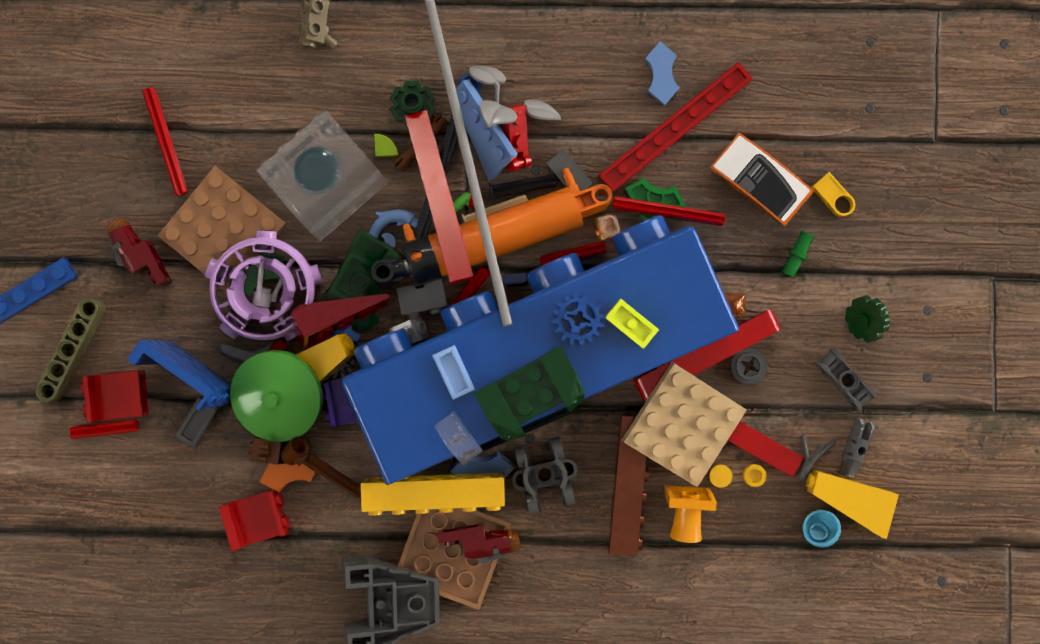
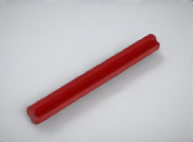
M149 87L142 91L174 193L176 196H183L188 193V189L156 90L153 87Z
M617 196L614 197L612 208L616 210L653 216L661 215L666 218L715 226H723L725 223V214Z

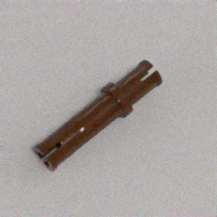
M437 113L430 122L434 137L449 123L440 113ZM412 142L392 162L403 173L416 159Z

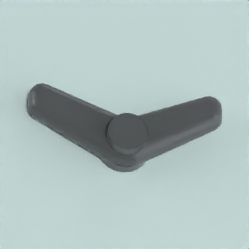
M284 336L280 337V339L284 340L287 343ZM275 340L255 350L222 342L219 345V351L222 355L243 364L255 354L267 351Z

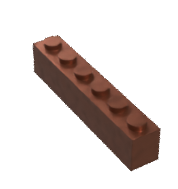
M620 415L608 552L611 555L637 557L638 551L642 550L643 538L639 537L640 528L644 527L645 515L641 514L642 505H646L647 492L643 491L644 482H648L649 468H645L646 459L650 458L622 441V438L636 418V416Z

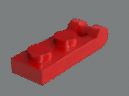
M525 104L508 106L517 114V120L513 123L503 124L504 134L518 154L517 158L515 157L506 166L509 172L517 171L519 167H530L532 163L531 157L528 155Z

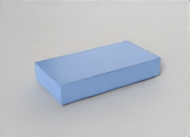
M455 345L432 355L452 400L475 390Z

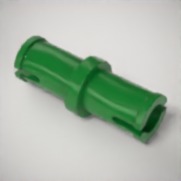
M804 231L800 232L794 248L789 251L790 256L781 271L783 274L792 278L796 277L795 275L802 261L807 258L806 253L814 239L813 235Z

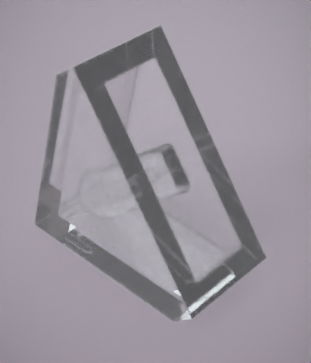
M455 411L434 425L446 447L462 465L483 451Z

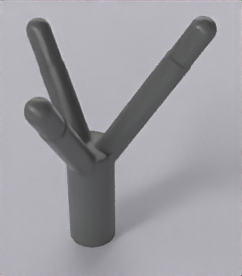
M804 434L801 435L805 461L798 475L799 479L807 481L814 462L825 454L836 443V440H832L823 449L824 443L820 442L809 458L806 436Z

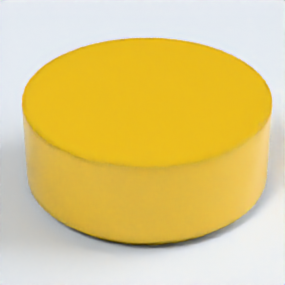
M717 464L709 470L708 477L714 486L723 488L731 483L732 472L727 466Z
M749 464L743 469L742 478L747 485L759 487L766 480V471L758 464Z

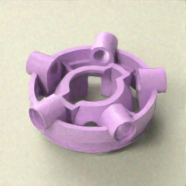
M256 230V238L247 239L233 245L218 260L212 258L207 267L205 277L210 279V299L217 316L222 321L219 328L233 339H236L239 335L253 340H273L284 336L287 342L297 336V333L291 321V315L286 318L283 315L293 305L296 285L295 279L288 268L295 261L301 267L295 271L300 289H307L305 304L309 305L315 299V286L323 284L318 264L310 266L297 249L277 239L276 231ZM253 245L252 252L275 253L277 247L287 252L293 259L286 265L278 259H270L263 256H254L245 260L239 250ZM235 253L241 263L232 270V265L225 262ZM263 261L264 269L273 271L280 277L283 284L280 311L275 310L274 314H272L268 307H257L246 298L244 284L248 276L243 269L247 270L248 265H256L259 269V264ZM228 278H232L231 286L226 288L228 301L220 305L217 298V284L223 286ZM230 305L233 310L225 315L221 308ZM278 318L280 320L279 323L273 326L277 332L258 334L244 330L250 319L260 320V324L272 322Z

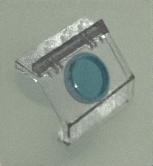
M326 110L323 113L317 114L308 126L297 131L293 139L281 145L277 152L271 158L265 159L256 170L295 217L319 242L388 183L387 179Z

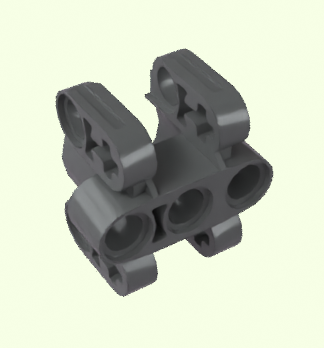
M559 436L548 439L553 458L550 460L531 464L526 444L514 448L519 469L513 473L512 483L518 490H527L525 495L530 515L542 512L537 489L559 484L564 506L576 504L571 482L567 480L574 478L577 474V465L572 458L564 457ZM567 462L573 465V470L569 474H567L564 463ZM548 468L551 471V476L548 479H541L538 476L540 469ZM523 473L524 485L517 483L516 477L518 474Z

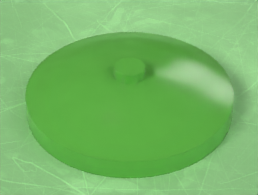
M267 350L250 357L238 368L231 383L230 399L236 417L249 432L265 440L284 442L290 441L294 437H300L314 425L322 409L323 392L318 376L306 361L287 351Z

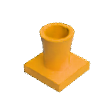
M664 485V495L668 507L676 508L670 537L679 542H700L702 540L701 510L716 511L717 501L711 489L706 487Z

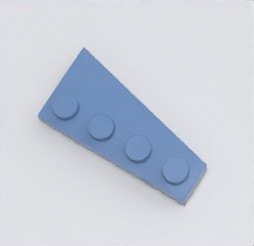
M469 79L464 80L456 88L463 121L487 179L490 181L495 179L518 154L499 125L487 127L479 108L483 100Z

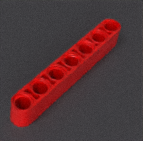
M770 308L738 325V332L658 366L635 378L633 382L643 401L649 398L671 362L694 376L781 330L782 328L772 309Z

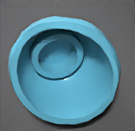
M823 509L812 511L803 522L804 537L813 546L829 547L840 536L841 524L838 518L830 511Z

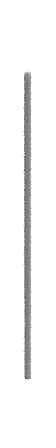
M425 0L503 327L513 325L435 1Z

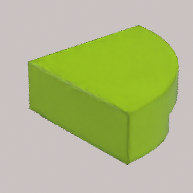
M374 134L376 158L399 156L398 150L391 139L381 134Z

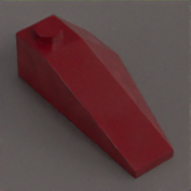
M379 294L297 306L291 312V321L303 350L305 351L332 338L330 334L337 329L346 330L354 323V319H365L388 306L390 297L388 294Z

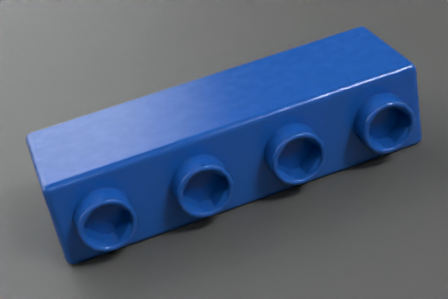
M658 215L614 235L612 241L619 256L584 271L578 255L572 253L532 270L526 275V278L534 294L508 305L513 324L511 326L503 327L495 299L491 291H485L442 310L440 315L447 332L412 346L406 330L399 329L357 347L354 350V354L361 369L345 376L342 380V385L385 484L395 483L499 437L488 421L474 392L494 381L504 378L560 345L581 382L585 392L584 399L738 332L739 326L695 228L686 226L670 233L664 217ZM574 292H577L578 298L587 293V300L595 297L594 305H602L598 312L599 314H605L606 317L616 303L622 299L657 327L659 331L647 346L642 349L604 317L599 320L600 323L604 324V327L597 328L600 335H591L593 342L589 343L586 339H583V345L580 346L578 340H575L573 345H570V338L567 337L562 341L561 336L563 333L554 332L558 328V324L551 323L552 320L557 319V316L552 311H559L560 308L556 303L559 301L564 304L565 295L573 299ZM578 302L568 305L564 310L569 312L575 310ZM587 306L586 312L588 316L595 319L593 311ZM580 312L575 316L567 315V317L575 321L574 325L576 326L581 322L589 323V321L581 317L582 313ZM562 319L563 327L570 333L571 327L568 321ZM583 327L580 329L578 336L588 333L592 327ZM453 345L456 346L475 387V390L452 400L432 356ZM562 402L522 424L521 427L561 410L566 405Z

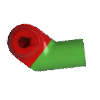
M465 192L453 201L456 213L465 206L475 208L471 192Z

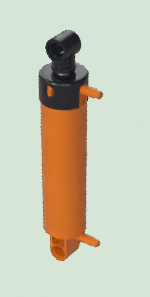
M564 168L562 172L567 187L486 215L496 257H501L582 228V218L608 209L612 198L611 189L607 185L601 184L580 191L569 168ZM597 195H604L607 200L598 201L595 197ZM474 219L459 224L470 266L486 262L487 257L478 220ZM408 223L403 225L407 242L401 245L406 259L402 260L400 256L389 261L380 260L371 269V275L376 285L384 289L392 287L396 282L409 278L408 273L410 272L417 287L442 279V277L448 275L437 233L415 238L413 230ZM387 270L390 272L386 278L378 277L381 271Z

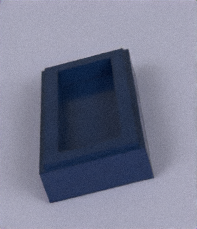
M526 273L502 276L503 284L506 287L527 285L528 283Z

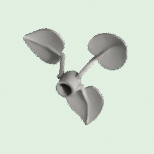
M476 65L469 67L468 72L474 80L495 86V101L484 100L480 103L479 108L488 128L499 125L504 132L503 124L513 123L517 120L515 111L499 104V83H505L506 77L501 71L490 66ZM535 99L524 101L526 112L530 117L541 120H561L558 112L549 104Z

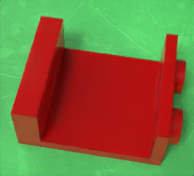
M145 370L83 376L81 391L85 396L83 413L87 418V422L150 415Z
M273 489L219 506L231 551L279 535L282 537L289 533L291 524L288 515H284L283 512L284 499L281 493Z

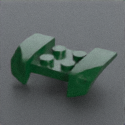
M359 228L348 248V254L329 289H326L320 302L379 295L382 288L376 285L371 275L372 266L380 260L389 261L400 256L402 260H405V257L386 242ZM387 270L381 271L378 277L386 278L390 272ZM374 313L362 320H359V318L354 319L355 321L351 326L359 330L368 331L380 318Z
M560 345L504 378L494 381L474 392V395L500 438L508 441L527 436L521 427L522 424L562 402L571 412L584 399L585 392L573 366Z

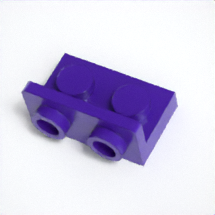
M343 378L323 382V400H327L328 409H325L327 422H331L332 427L358 422L343 388Z

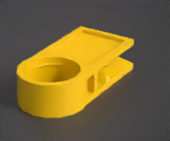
M830 172L825 174L811 187L835 216L845 217L854 211V198ZM844 197L849 201L850 208L847 213L837 211L835 207L837 198Z

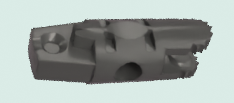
M859 418L855 420L842 455L840 474L850 478L855 477L863 463L875 424L871 422L865 424L864 420Z

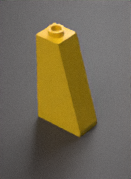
M343 333L296 355L312 367L322 385L324 381L329 379L355 355L354 343L346 333Z
M813 469L812 474H809L806 481L807 492L872 533L887 539L899 494Z

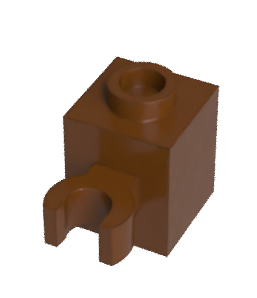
M255 437L250 442L248 454L251 455L250 461L276 465L282 463L281 451L285 447L286 441L273 442Z

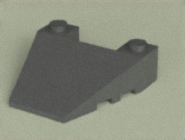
M366 555L342 558L345 588L366 587L367 621L344 624L345 644H395L404 637L411 634L414 636L440 624L438 578Z

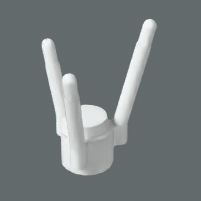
M262 261L259 264L257 286L253 291L252 304L270 307L271 302H276L277 295L283 284L281 279H279L273 293H271V288L262 286L264 262Z

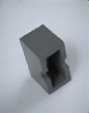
M442 279L425 284L423 288L418 289L415 285L396 288L402 316L408 315V319L422 317L421 312L430 311L431 315L437 314L444 310L443 308L448 307Z

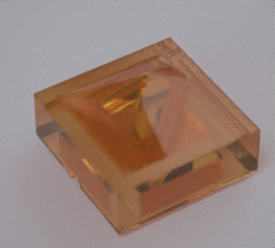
M615 212L592 219L599 241L611 238L621 232Z
M725 294L734 317H746V294Z

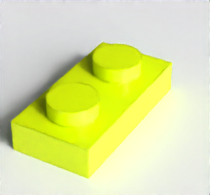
M622 299L616 303L605 317V319L642 349L647 346L659 331L657 327Z

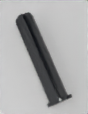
M551 174L495 185L488 183L491 201H494L496 197L552 188L557 185L556 176Z

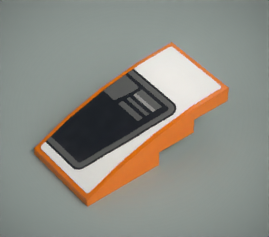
M738 133L710 167L711 171L729 182L730 187L748 198V202L784 227L814 192L793 172L741 133Z

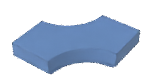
M660 41L645 58V62L652 71V83L647 92L665 106L680 87L676 84L672 75V66L677 55Z
M498 451L484 457L464 453L450 466V472L452 474L504 472V477H506L515 468V465Z

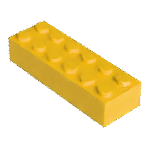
M504 472L408 476L390 485L385 484L383 477L366 478L361 482L362 512H368L370 516L382 515L383 511H392L393 515L406 514L407 510H415L416 514L429 513L430 509H439L440 513L453 512L454 508H463V512L477 511V507H486L487 511L500 510V506H505Z

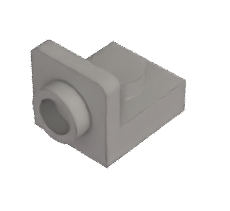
M421 317L408 320L388 329L389 333L405 329L411 344L429 337L427 326Z

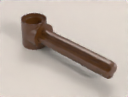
M294 437L282 449L281 458L286 464H297L298 466L304 464L355 498L361 496V485L310 453L309 443L303 437Z

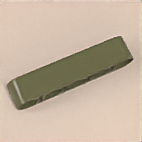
M88 298L83 299L78 304L37 385L36 396L41 401H57L65 395L105 315L106 306L101 300ZM91 304H94L95 312L91 315L88 308ZM81 324L85 327L83 335H80L78 332ZM71 344L75 350L72 356L68 353V348ZM60 365H62L64 368V374L62 376H60L58 373V367ZM49 386H52L54 389L52 396L48 394Z

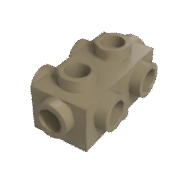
M329 0L302 1L300 6L302 22L299 23L297 35L299 36V44H302L303 48L313 50L325 43L333 49L337 45L338 41L327 34L329 31V26L326 25Z

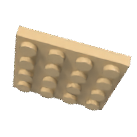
M671 362L622 438V441L698 487L747 410Z

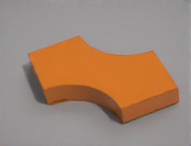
M286 463L278 465L268 464L260 483L281 492L289 482L295 480L311 482L316 472L304 464L300 466L297 464L288 465Z

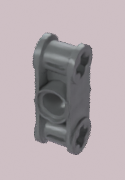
M831 348L829 350L830 353L821 361H817L815 365L844 395L848 403L860 412L862 406L871 398L877 397V395L850 367L845 358L836 349ZM845 374H848L850 380L849 383L844 386L842 383V377Z

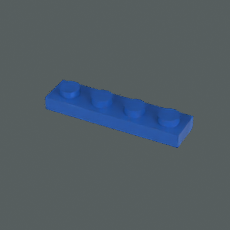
M61 258L0 295V324L78 278L68 259Z

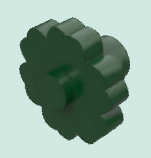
M405 81L403 88L396 87L390 96L393 104L390 108L392 115L397 122L404 121L406 127L408 126L405 115L427 110L431 120L432 115L435 113V107L432 105L435 97L431 93L430 88L427 86L421 87L419 81Z
M868 295L858 297L852 300V306L846 308L845 320L850 324L849 332L856 339L863 338L867 343L882 339L883 333L889 330L890 317L888 310L878 298L871 299Z

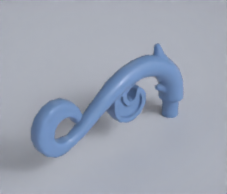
M402 209L384 212L377 211L376 215L379 218L372 225L369 234L378 238L382 229L393 222H398L397 226L408 223L416 228L419 219L415 217L414 213ZM390 233L382 234L384 242L395 248V237Z

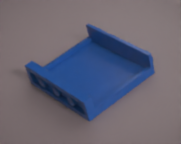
M140 340L127 358L134 365L160 364L204 395L195 408L197 410L220 407L231 402V383L171 340Z

